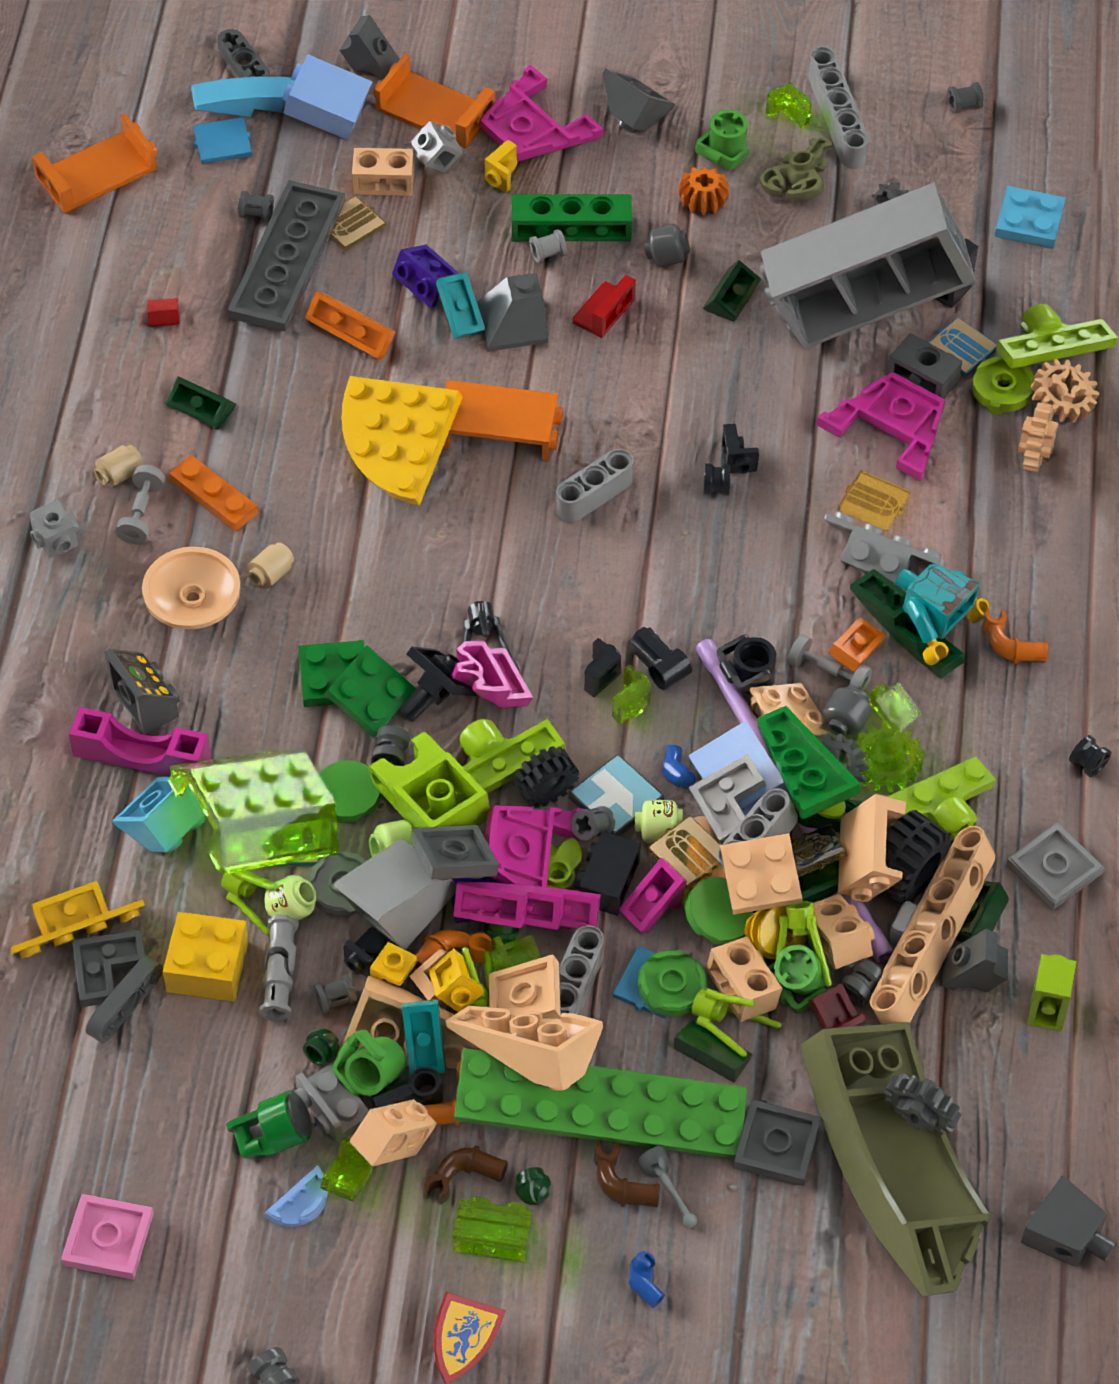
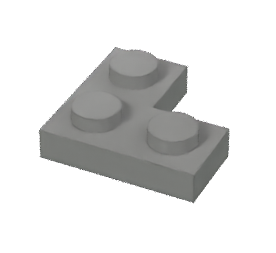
M746 754L690 786L689 789L720 843L723 844L745 817L737 802L766 786L749 754Z

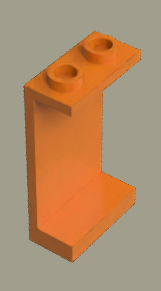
M406 53L397 63L395 62L391 66L389 73L383 81H379L376 84L373 93L376 101V111L419 129H422L429 121L438 125L445 124L456 134L455 140L463 148H467L481 131L480 120L496 103L495 91L485 87L477 98L474 99L412 73L410 55Z
M125 113L120 115L121 133L52 164L43 152L32 156L35 177L64 213L157 170L156 156H158V151L152 140L147 141L139 124L132 122Z
M447 380L445 389L458 390L463 398L444 443V449H450L452 435L457 434L542 445V461H549L551 449L556 450L558 444V431H555V426H561L563 418V407L558 406L557 393Z

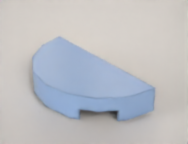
M317 1165L265 1212V1218L276 1225L285 1227L305 1225L317 1218L325 1208L328 1197L326 1177Z

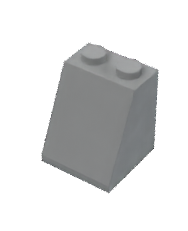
M404 839L395 842L339 878L333 884L364 919L404 950L455 895L457 886L452 879L431 880L414 846H411Z

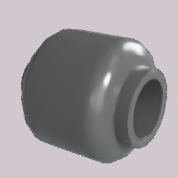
M675 224L652 229L649 233V241L644 242L647 259H653L659 267L682 263L686 258V254L690 253L685 229L680 230Z
M855 686L836 689L828 700L822 714L825 722L828 724V729L837 736L838 734L845 736L860 733L872 710L871 704L868 701V695Z

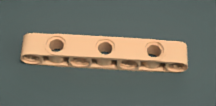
M969 826L958 833L887 962L882 977L870 998V1006L881 1024L911 1022L976 901L996 857L981 827Z

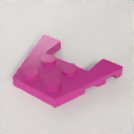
M531 64L524 69V75L519 81L515 80L510 85V91L505 97H500L480 120V128L499 146L507 140L516 144L517 162L603 137V128L588 114H584L568 125L561 127L530 99L533 95L547 88V78Z
M891 372L862 389L861 394L851 400L845 399L838 404L835 410L829 413L825 411L817 417V426L841 438L857 418L868 422L909 444V447L897 460L896 468L921 481L943 413L945 399Z
M494 805L487 812L484 838L494 854L499 868L497 876L490 877L499 883L548 887L547 878L552 833L566 838L574 837L579 842L581 839H578L571 829V820L577 811L585 809L576 808L574 811H562L561 808L550 807L548 810H533L532 807ZM562 926L566 929H571V927Z

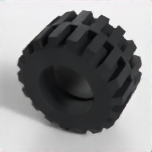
M917 810L909 811L896 820L887 830L886 867L901 871L902 880L883 892L899 904H903L906 901L909 902L918 896L931 882L941 861L948 854L951 834Z

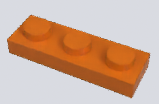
M316 291L304 318L377 359H384L396 332L323 291Z
M190 455L169 472V480L235 532L258 514V506L193 455Z

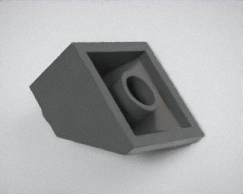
M605 68L603 78L610 114L619 119L618 125L630 132H633L634 129L647 131L674 108L675 104L635 77Z
M537 273L506 277L477 301L485 326L483 332L488 351L548 343L543 296Z

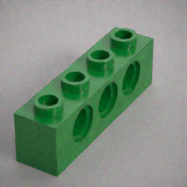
M512 194V241H529L530 237L533 236L537 238L553 234V231L556 229L562 232L565 241H631L632 195Z

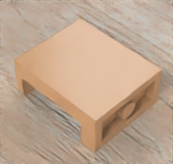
M875 794L841 817L840 844L843 851L839 852V894L850 896L852 900L857 902H868L902 880L901 871L886 867L887 827L905 815L906 802Z

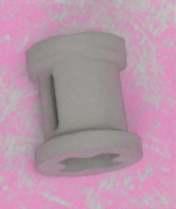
M559 229L554 230L553 234L540 238L533 236L529 239L530 250L536 263H542L544 258L557 254L560 256L567 254L566 241Z

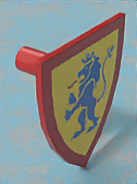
M449 1292L445 1293L434 1328L436 1364L445 1384L461 1377L480 1361L490 1348L506 1310Z

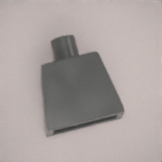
M1064 1176L1060 1177L1026 1225L1021 1241L1024 1245L1071 1266H1077L1087 1251L1106 1262L1117 1244L1100 1233L1107 1217L1105 1211Z

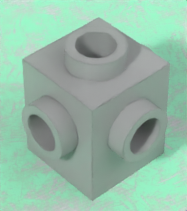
M429 121L411 141L417 151L416 157L425 166L442 173H446L463 154L455 140L456 134L445 124L438 125Z
M59 500L29 512L32 540L38 549L43 547L49 558L66 553L71 548L78 546L76 532L80 531L77 520L72 513L67 515Z

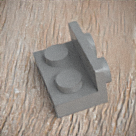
M333 1063L308 1078L301 1072L295 1076L297 1090L294 1092L301 1097L306 1107H310L316 1115L314 1120L320 1131L324 1135L330 1134L336 1143L355 1133L369 1110L358 1096L353 1095L336 1076L332 1069Z

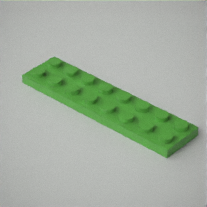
M463 1048L454 1121L588 1140H602L603 1142L610 1143L617 1142L618 1144L647 1148L662 1146L664 1150L735 1160L744 1128L747 1087L588 1065L583 1077L571 1084L569 1088L563 1091H555L547 1086L533 1083L485 1051Z

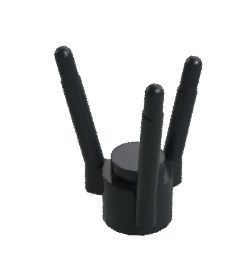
M487 601L472 603L467 609L469 619L464 621V642L471 641L473 631L477 635H483L487 638L494 629L502 648L507 649L519 671L514 655L501 628L500 619L494 616L492 604Z

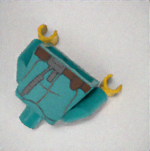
M930 564L919 576L904 568L899 573L895 582L896 586L907 591L903 609L916 626L923 643H927L929 646L923 652V658L928 665L938 663L939 660L947 656L949 651L946 644L937 642V637L943 639L965 615L973 623L980 621L984 618V613L989 608L987 600L983 598L977 599L980 587L978 581L966 577L962 571L949 570L937 564Z

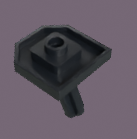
M411 646L406 655L425 672L417 682L420 688L400 708L401 714L408 721L414 722L433 702L439 705L450 693L466 696L477 695L472 687L453 679L452 673L457 663L460 662L457 657L451 654L445 655L436 649Z

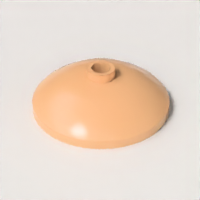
M183 547L162 555L149 567L142 584L143 599L149 612L160 622L178 629H200L219 622L233 610L238 602L241 590L240 577L234 564L223 554L205 547Z

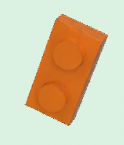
M859 617L833 644L828 654L837 659L842 666L848 667L855 672L882 644L886 635Z

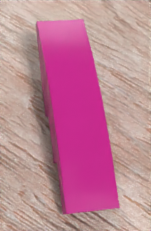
M458 882L453 917L515 928H522L524 924L558 930L560 926L577 929L586 925L597 927L601 895L532 885Z

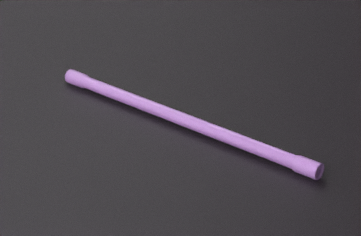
M712 639L701 641L695 649L708 672L712 674L740 724L747 721L776 766L760 734L758 720L742 693L736 689L733 683L727 681L719 668L721 663L717 656L718 648ZM799 824L806 838L812 836L807 834L819 830ZM819 835V838L823 839L825 836ZM825 841L819 842L820 844H827ZM827 845L825 848H823V849L821 850V852H823V851H825L826 849H828L829 846ZM841 894L848 904H853L856 907L863 921L867 920L870 923L875 937L871 941L873 958L876 963L881 964L889 961L894 950L881 928L876 925L864 902L854 901L850 896Z

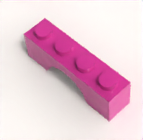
M79 707L69 732L72 753L75 757L169 777L189 776L193 782L202 783L211 758L209 737L206 733L175 727L173 732L165 736L143 735L123 726L111 713Z

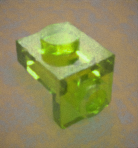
M791 82L780 88H775L767 95L766 114L769 117L783 111L799 128L810 124L812 103L808 96L802 94Z
M630 665L624 668L623 686L625 689L612 698V717L620 725L630 717H637L644 710L645 706L650 703L651 683L644 673L637 672Z
M900 682L889 686L882 683L868 694L871 697L868 701L872 709L876 710L893 735L901 732L922 714Z
M533 935L503 944L500 936L493 938V951L489 952L490 962L495 972L542 958Z
M344 1138L340 1143L337 1159L322 1177L320 1189L353 1202L370 1180L373 1167L349 1142L350 1139Z

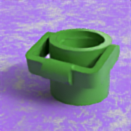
M722 110L715 113L710 119V130L697 139L695 152L726 169L736 168L750 154V150L746 148L748 128L746 117L735 110Z
M790 945L781 951L776 958V962L768 966L782 985L779 999L783 1004L787 1003L795 1013H802L811 1007L808 1000L827 990L816 952L806 946ZM792 992L807 998L798 1004L793 998Z
M367 1030L354 1032L351 1037L347 1038L338 1052V1057L333 1063L332 1069L353 1095L359 1096L363 1094L371 1096L378 1094L404 1073L406 1057L403 1049L396 1041L383 1036L373 1038ZM361 1042L364 1046L357 1050Z

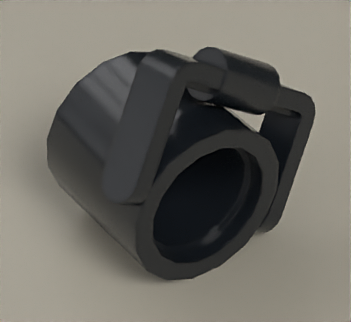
M743 634L718 648L717 656L721 663L719 668L727 681L733 683L739 692L751 694L750 687L771 686L774 683L777 653L769 641L759 637L749 638L747 634ZM734 651L732 664L730 660H727L726 655Z

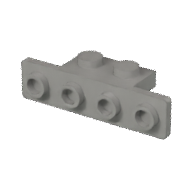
M836 511L835 516L826 513L824 517L828 524L851 533L840 561L865 572L875 569L895 583L899 573L904 568L908 569L912 558L929 565L937 564L944 568L947 566L945 561L940 559L941 553L924 547L923 551L911 547L913 542L897 535L894 536L893 540L882 536V529L865 523L864 528L852 524L854 519Z

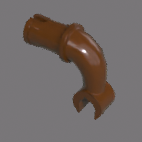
M600 1140L596 1145L594 1162L598 1166L597 1180L603 1193L612 1201L621 1204V1207H625V1204L658 1207L660 1184L629 1182L627 1178L620 1179L616 1175L614 1168L618 1163L620 1146L615 1142L613 1152L608 1155L601 1150L602 1140Z
M477 1145L473 1148L455 1150L442 1160L436 1174L428 1177L426 1180L425 1191L427 1199L434 1188L442 1187L443 1190L439 1196L440 1204L446 1202L450 1197L449 1182L456 1173L462 1170L468 1174L473 1171L501 1182L506 1174L508 1161L480 1151V1147Z

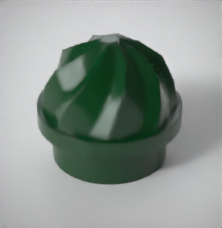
M487 923L484 926L485 934L491 938L493 947L497 949L510 947L519 934V929L515 927Z
M325 1028L311 1032L307 1036L306 1043L303 1045V1051L311 1062L323 1066L326 1062L330 1063L336 1058L340 1048L338 1044L339 1039L332 1031Z
M528 1168L516 1176L517 1184L515 1185V1191L524 1203L538 1205L549 1196L551 1181L549 1176L544 1174L542 1168Z

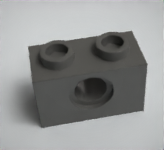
M909 333L890 355L888 374L894 372L944 399L960 379L962 360L930 344L927 340Z

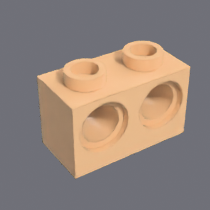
M354 148L352 166L353 195H413V149Z
M836 894L813 903L824 955L834 969L873 956L871 941L875 938L873 929L867 920L863 921L853 904H848L841 894Z
M747 936L711 949L705 970L720 993L743 997L755 1002L753 1007L728 1003L740 1022L776 1009L782 985L764 962L761 951L756 950Z
M413 1099L370 1109L349 1142L373 1167L417 1155L437 1123L428 1114L427 1109Z

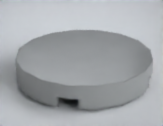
M346 851L337 852V855L331 857L327 855L321 858L312 867L308 877V881L316 891L315 905L325 913L335 916H348L358 913L333 884L367 860L359 854Z

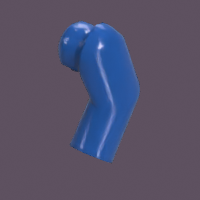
M668 745L662 769L663 776L673 785L689 789L690 786L694 785L696 776L681 763L682 748L677 745Z
M642 1251L630 1263L629 1285L652 1308H655L662 1302L665 1294L652 1283L653 1267L655 1265L654 1256L649 1252Z

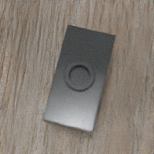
M370 15L360 17L340 48V52L354 72L368 71L373 73L378 79H384L389 73L391 66L399 61V57Z
M984 929L950 950L942 964V986L952 990L961 987H971L986 993L1008 980V949L997 944V933L989 929Z

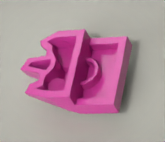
M465 641L456 649L460 662L457 663L452 673L453 679L472 687L474 692L482 698L501 708L529 705L533 696L506 648L489 649L485 641Z

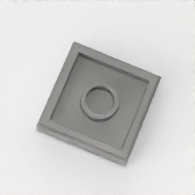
M1058 822L1010 856L1006 864L1052 910H1055L1102 875L1105 868Z

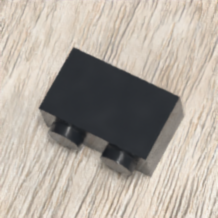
M602 831L598 842H592L586 857V861L589 863L586 870L581 869L575 882V889L581 892L600 894L599 910L618 916V909L624 902L640 862L641 843Z

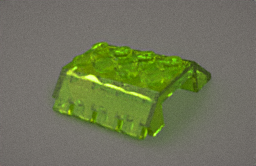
M274 750L255 753L254 755L247 754L227 757L226 759H213L170 766L171 776L168 782L176 796H183L189 784L214 829L206 850L220 875L320 858L327 855H337L339 841L336 802L306 752Z

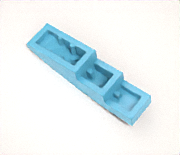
M291 77L230 78L193 84L191 91L195 110L251 117L254 109L282 113L286 101L282 100L288 83L294 85L295 81Z

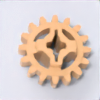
M1054 359L1051 365L1045 362L1041 369L1037 370L1033 377L1034 381L1030 386V389L1035 391L1032 399L1053 405L1052 416L1054 414L1059 415L1060 422H1063L1066 417H1069L1072 423L1076 422L1078 417L1085 419L1097 404L1096 399L1099 396V392L1094 390L1097 382L1088 380L1091 373H1082L1080 371V364L1076 365L1075 368L1071 367V363L1067 359L1063 365L1057 359Z
M1038 402L1034 411V417L1027 416L1026 421H1024L1018 452L1025 453L1023 469L1038 472L1043 457L1050 458V454H1052L1058 423L1052 421L1053 405Z

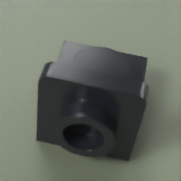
M723 424L721 446L724 464H730V473L745 474L756 472L759 460L758 448H744L743 436H738L736 424Z
M599 638L593 642V661L588 664L584 672V690L592 697L597 696L621 674V655L613 645L606 644Z
M371 926L355 943L347 940L343 944L344 962L355 974L362 973L368 978L371 965L387 942L396 944Z

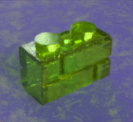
M471 1197L469 1200L460 1199L452 1239L453 1252L526 1263L533 1225V1210H528L526 1206L516 1202H509L502 1206L491 1204L489 1200L482 1197Z

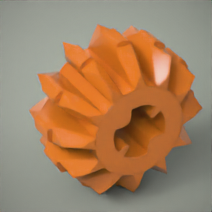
M704 165L701 170L692 167L690 173H684L679 185L678 194L680 195L683 207H689L691 214L701 211L704 216L707 211L716 214L718 208H724L727 196H729V186L725 174H719L717 167L707 170Z

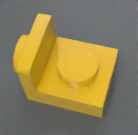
M507 140L485 158L484 179L492 187H497L505 193L511 189V173L517 165L516 144Z
M387 942L371 965L370 976L389 984L400 986L417 963V956Z
M454 948L428 970L436 997L457 1012L470 1006L484 993L482 985L469 976L463 955Z

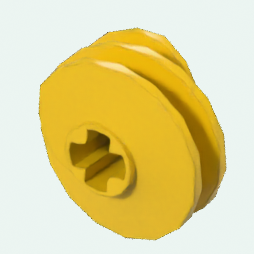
M786 906L758 910L746 921L745 937L747 936L756 950L761 951L762 955L767 959L776 960L780 932L779 916L786 915ZM788 929L785 948L790 945L803 946L808 935H793L792 929Z

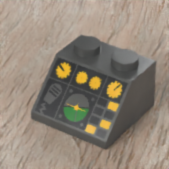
M111 648L105 651L111 689L144 735L179 717L177 703L180 702L178 693L171 684L167 686L162 680L163 674L156 662L150 663L143 652Z

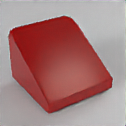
M178 298L148 300L147 315L149 326L180 324Z

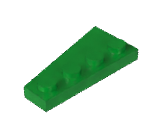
M787 706L758 717L760 734L802 820L860 794V783Z

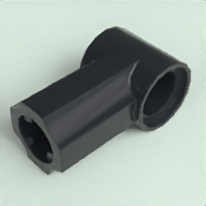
M642 627L629 640V648L648 667L650 677L660 689L666 690L692 673L691 663L684 652L678 648L672 650L651 627Z
M431 1067L417 1068L408 1079L385 1087L378 1094L371 1095L375 1108L413 1099L422 1105L440 1104L443 1100L440 1075ZM424 1085H431L434 1087L429 1092L424 1093L418 1091L419 1088Z

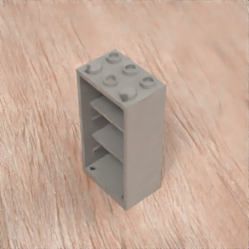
M935 182L761 251L764 264L760 265V270L765 282H768L769 285L768 288H765L766 296L771 306L776 305L781 322H787L791 338L794 340L798 339L803 349L976 283L964 236Z

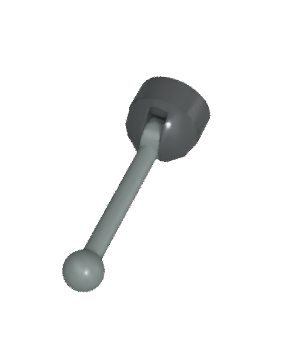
M656 1146L643 1153L637 1160L642 1170L650 1177H660L683 1215L684 1226L687 1228L695 1227L697 1217L689 1213L666 1175L670 1162L664 1148Z

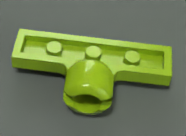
M1041 303L1031 306L1023 314L1022 320L1024 322L1020 324V327L1025 335L998 340L996 351L1008 366L1013 369L1113 348L1116 346L1118 337L1103 319L1066 325L1062 323L1060 317L1051 306Z
M548 718L510 739L503 737L491 720L479 719L469 724L462 731L459 738L460 746L470 759L462 767L487 794L513 780L514 776H517L516 770L523 768L521 764L524 761L529 762L531 760L530 756L534 753L537 756L540 754V750L545 748L548 751L549 747L553 746L555 748L559 746L566 750L565 742Z
M975 756L887 797L906 802L905 814L909 811L917 810L950 833L951 843H953L961 830L974 826V823L977 821V815L965 801L992 789L996 778Z

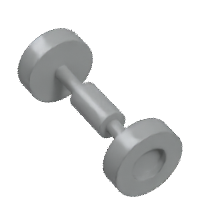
M151 465L137 466L132 476L134 485L141 489V492H138L131 511L134 516L121 518L115 530L117 537L126 543L142 544L148 536L149 528L139 518L144 516L149 500L148 491H160L165 481L164 473Z
M801 634L796 639L787 658L788 664L798 668L807 658L817 663L816 667L836 677L841 675L851 680L849 686L865 690L872 675L871 668L862 664L852 674L842 669L843 666L823 655L818 657L810 653L811 638Z

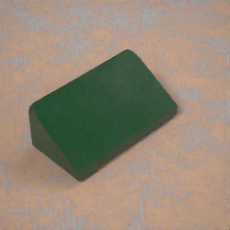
M738 260L727 269L703 309L734 322L760 283L761 278Z
M177 376L164 403L217 429L236 406V403L179 376Z
M984 881L983 887L955 940L963 943L984 929L994 930L1009 901V897L1001 883Z
M693 1020L678 1032L674 1038L675 1050L733 1083L753 1055L745 1050L747 1056L741 1057L708 1029L697 1025Z

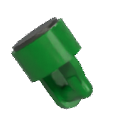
M291 1090L259 1102L257 1110L226 1123L228 1132H234L241 1156L246 1159L254 1156L275 1155L309 1141L312 1134V1122L308 1109L301 1097ZM260 1123L264 1135L253 1139L250 1127Z

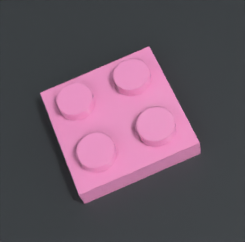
M81 1194L61 1258L62 1265L134 1280L154 1215L153 1208Z

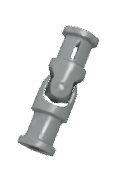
M278 914L268 919L267 925L270 929V940L265 946V972L262 978V989L265 991L264 1003L259 1008L260 1016L270 1021H283L291 1016L288 1000L294 983L291 978L296 959L294 933L299 928L297 919Z

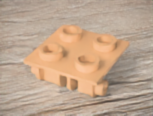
M802 683L750 687L749 690L753 695L750 698L752 702L750 707L758 717L787 706L815 736L826 735L827 733L832 734L827 727L828 724Z

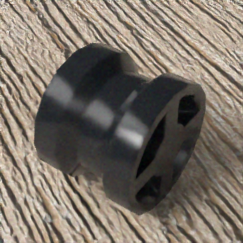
M705 463L704 495L720 492L722 495L729 496L730 464L714 467L711 463Z
M1087 735L1075 746L1070 754L1069 761L1074 765L1083 767L1084 773L1091 778L1096 776L1105 767L1111 757V751L1106 747H1099L1096 744V739L1091 735Z

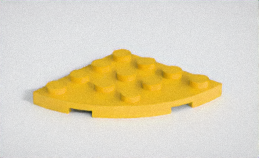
M350 376L344 393L341 416L342 431L350 456L372 484H375L395 499L420 506L463 398L458 390Z

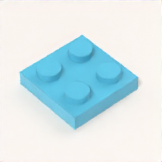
M1007 186L996 226L995 237L1054 248L1066 197Z

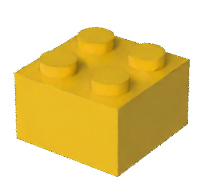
M177 912L163 968L166 993L235 1002L249 945L246 921Z

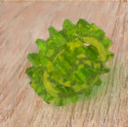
M886 722L882 723L880 730L870 725L868 734L860 732L858 741L855 742L858 748L865 754H868V760L866 756L862 760L869 765V769L861 771L867 778V781L863 782V784L866 785L872 781L875 782V790H879L882 785H887L888 791L893 792L894 785L896 784L900 788L905 789L907 780L914 783L917 779V773L922 772L924 762V750L919 749L920 739L911 740L912 731L909 729L904 733L900 732L899 724H896L893 729H888Z

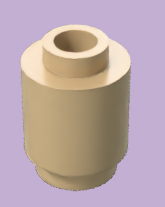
M129 444L126 447L121 445L96 460L94 473L102 485L107 484L109 487H114L133 476L135 468L143 465V460L133 445Z
M278 542L275 545L267 546L247 564L249 580L257 587L270 588L291 569L294 556L291 550L282 543Z

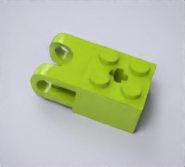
M422 732L411 739L414 743L415 757L412 763L405 766H394L382 758L369 766L371 779L375 787L401 816L412 824L413 828L479 826L487 821V812L490 810L487 792L449 752H445L426 732Z

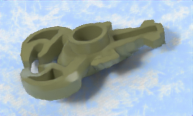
M812 138L809 141L811 147H808L805 151L790 152L785 158H782V161L785 163L784 165L768 168L761 174L760 184L762 189L771 195L782 196V191L786 189L784 178H787L791 185V190H787L786 197L793 200H807L819 196L824 191V182L817 172L825 170L829 159H822L823 152L832 150L834 147L833 142H830L827 138Z

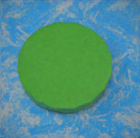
M342 760L330 764L319 773L314 782V800L316 805H318L327 818L339 823H353L361 820V817L367 814L369 816L376 810L381 799V793L372 782L369 766L358 761Z
M709 877L700 881L691 890L685 903L686 919L693 931L699 936L702 934L705 938L709 939L708 942L715 945H723L740 939L745 934L744 929L747 919L753 914L752 911L733 915L727 881L722 877Z
M664 950L653 954L638 972V993L642 1002L652 1011L664 1016L678 1017L691 1013L692 1004L697 993L701 989L707 990V974L703 965L697 959L695 961L688 957L687 953L680 950Z

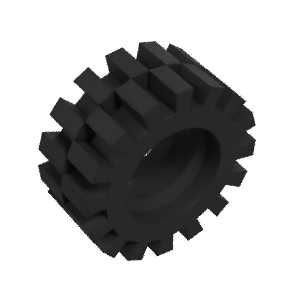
M553 746L549 747L548 751L545 748L540 750V754L537 756L535 753L531 755V760L529 762L524 761L521 764L523 768L517 769L515 772L517 776L513 778L515 786L528 805L539 808L540 805L543 807L548 806L549 801L553 803L558 801L557 797L560 795L564 797L568 794L566 790L572 789L575 786L573 782H577L579 779L577 776L579 775V770L562 747L558 746L555 748Z

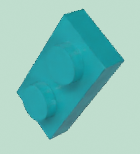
M467 272L439 278L436 281V285L454 339L482 333L485 330V326Z
M439 1001L403 1003L402 1014L410 1075L420 1067H431L438 1073L445 1072L446 1061Z

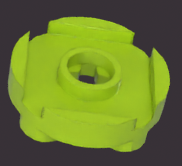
M1001 356L992 357L983 361L977 367L976 373L973 376L972 392L977 401L985 406L987 411L993 415L1016 411L1032 401L1033 390L1030 389V386L1034 381V374L1028 366L1011 369ZM998 381H1002L1003 384L1009 383L1010 385L1008 387L998 386Z

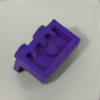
M426 244L401 249L392 275L429 308L436 306L440 296L436 281L439 278L460 274Z

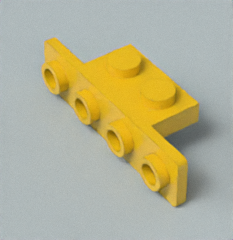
M94 881L33 903L31 907L42 936L12 946L10 948L12 956L20 954L21 959L28 958L40 953V946L53 942L54 946L57 947L75 940L73 934L86 930L87 934L90 935L108 928L106 922L119 918L120 923L135 919L140 916L138 910L145 907L144 900L141 899L108 911L98 881Z

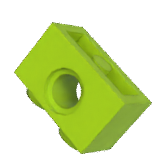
M1041 954L1032 991L1027 1025L1062 1031L1071 998L1077 961L1069 960L1061 955L1049 956Z

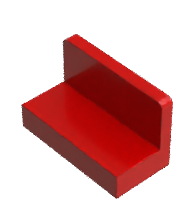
M625 275L616 286L604 281L573 316V324L603 338L634 302L636 279Z

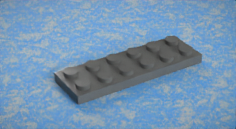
M291 180L288 181L227 310L228 318L284 332L287 331L346 202L345 193Z

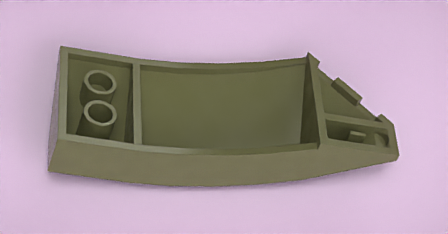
M909 1022L822 1029L801 1043L800 1046L828 1139L861 1211L879 1241L923 1297L957 1291L962 1280L960 1276L964 1267L971 1261L981 1240L979 1239L980 1233L984 1225L989 1223L993 1212L988 1213L970 1184L946 1133L940 1135L935 1130L930 1133L926 1128L920 1127L918 1130L909 1126L907 1120L905 1121L900 1114L892 1110L894 1105L885 1102L887 1097L883 1093L894 1075L900 1076L901 1073H904L910 1079L912 1075H915L920 1081L925 1080Z

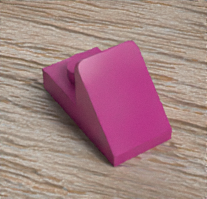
M661 857L618 910L640 932L648 933L668 907L675 909L681 907L687 880L665 858Z

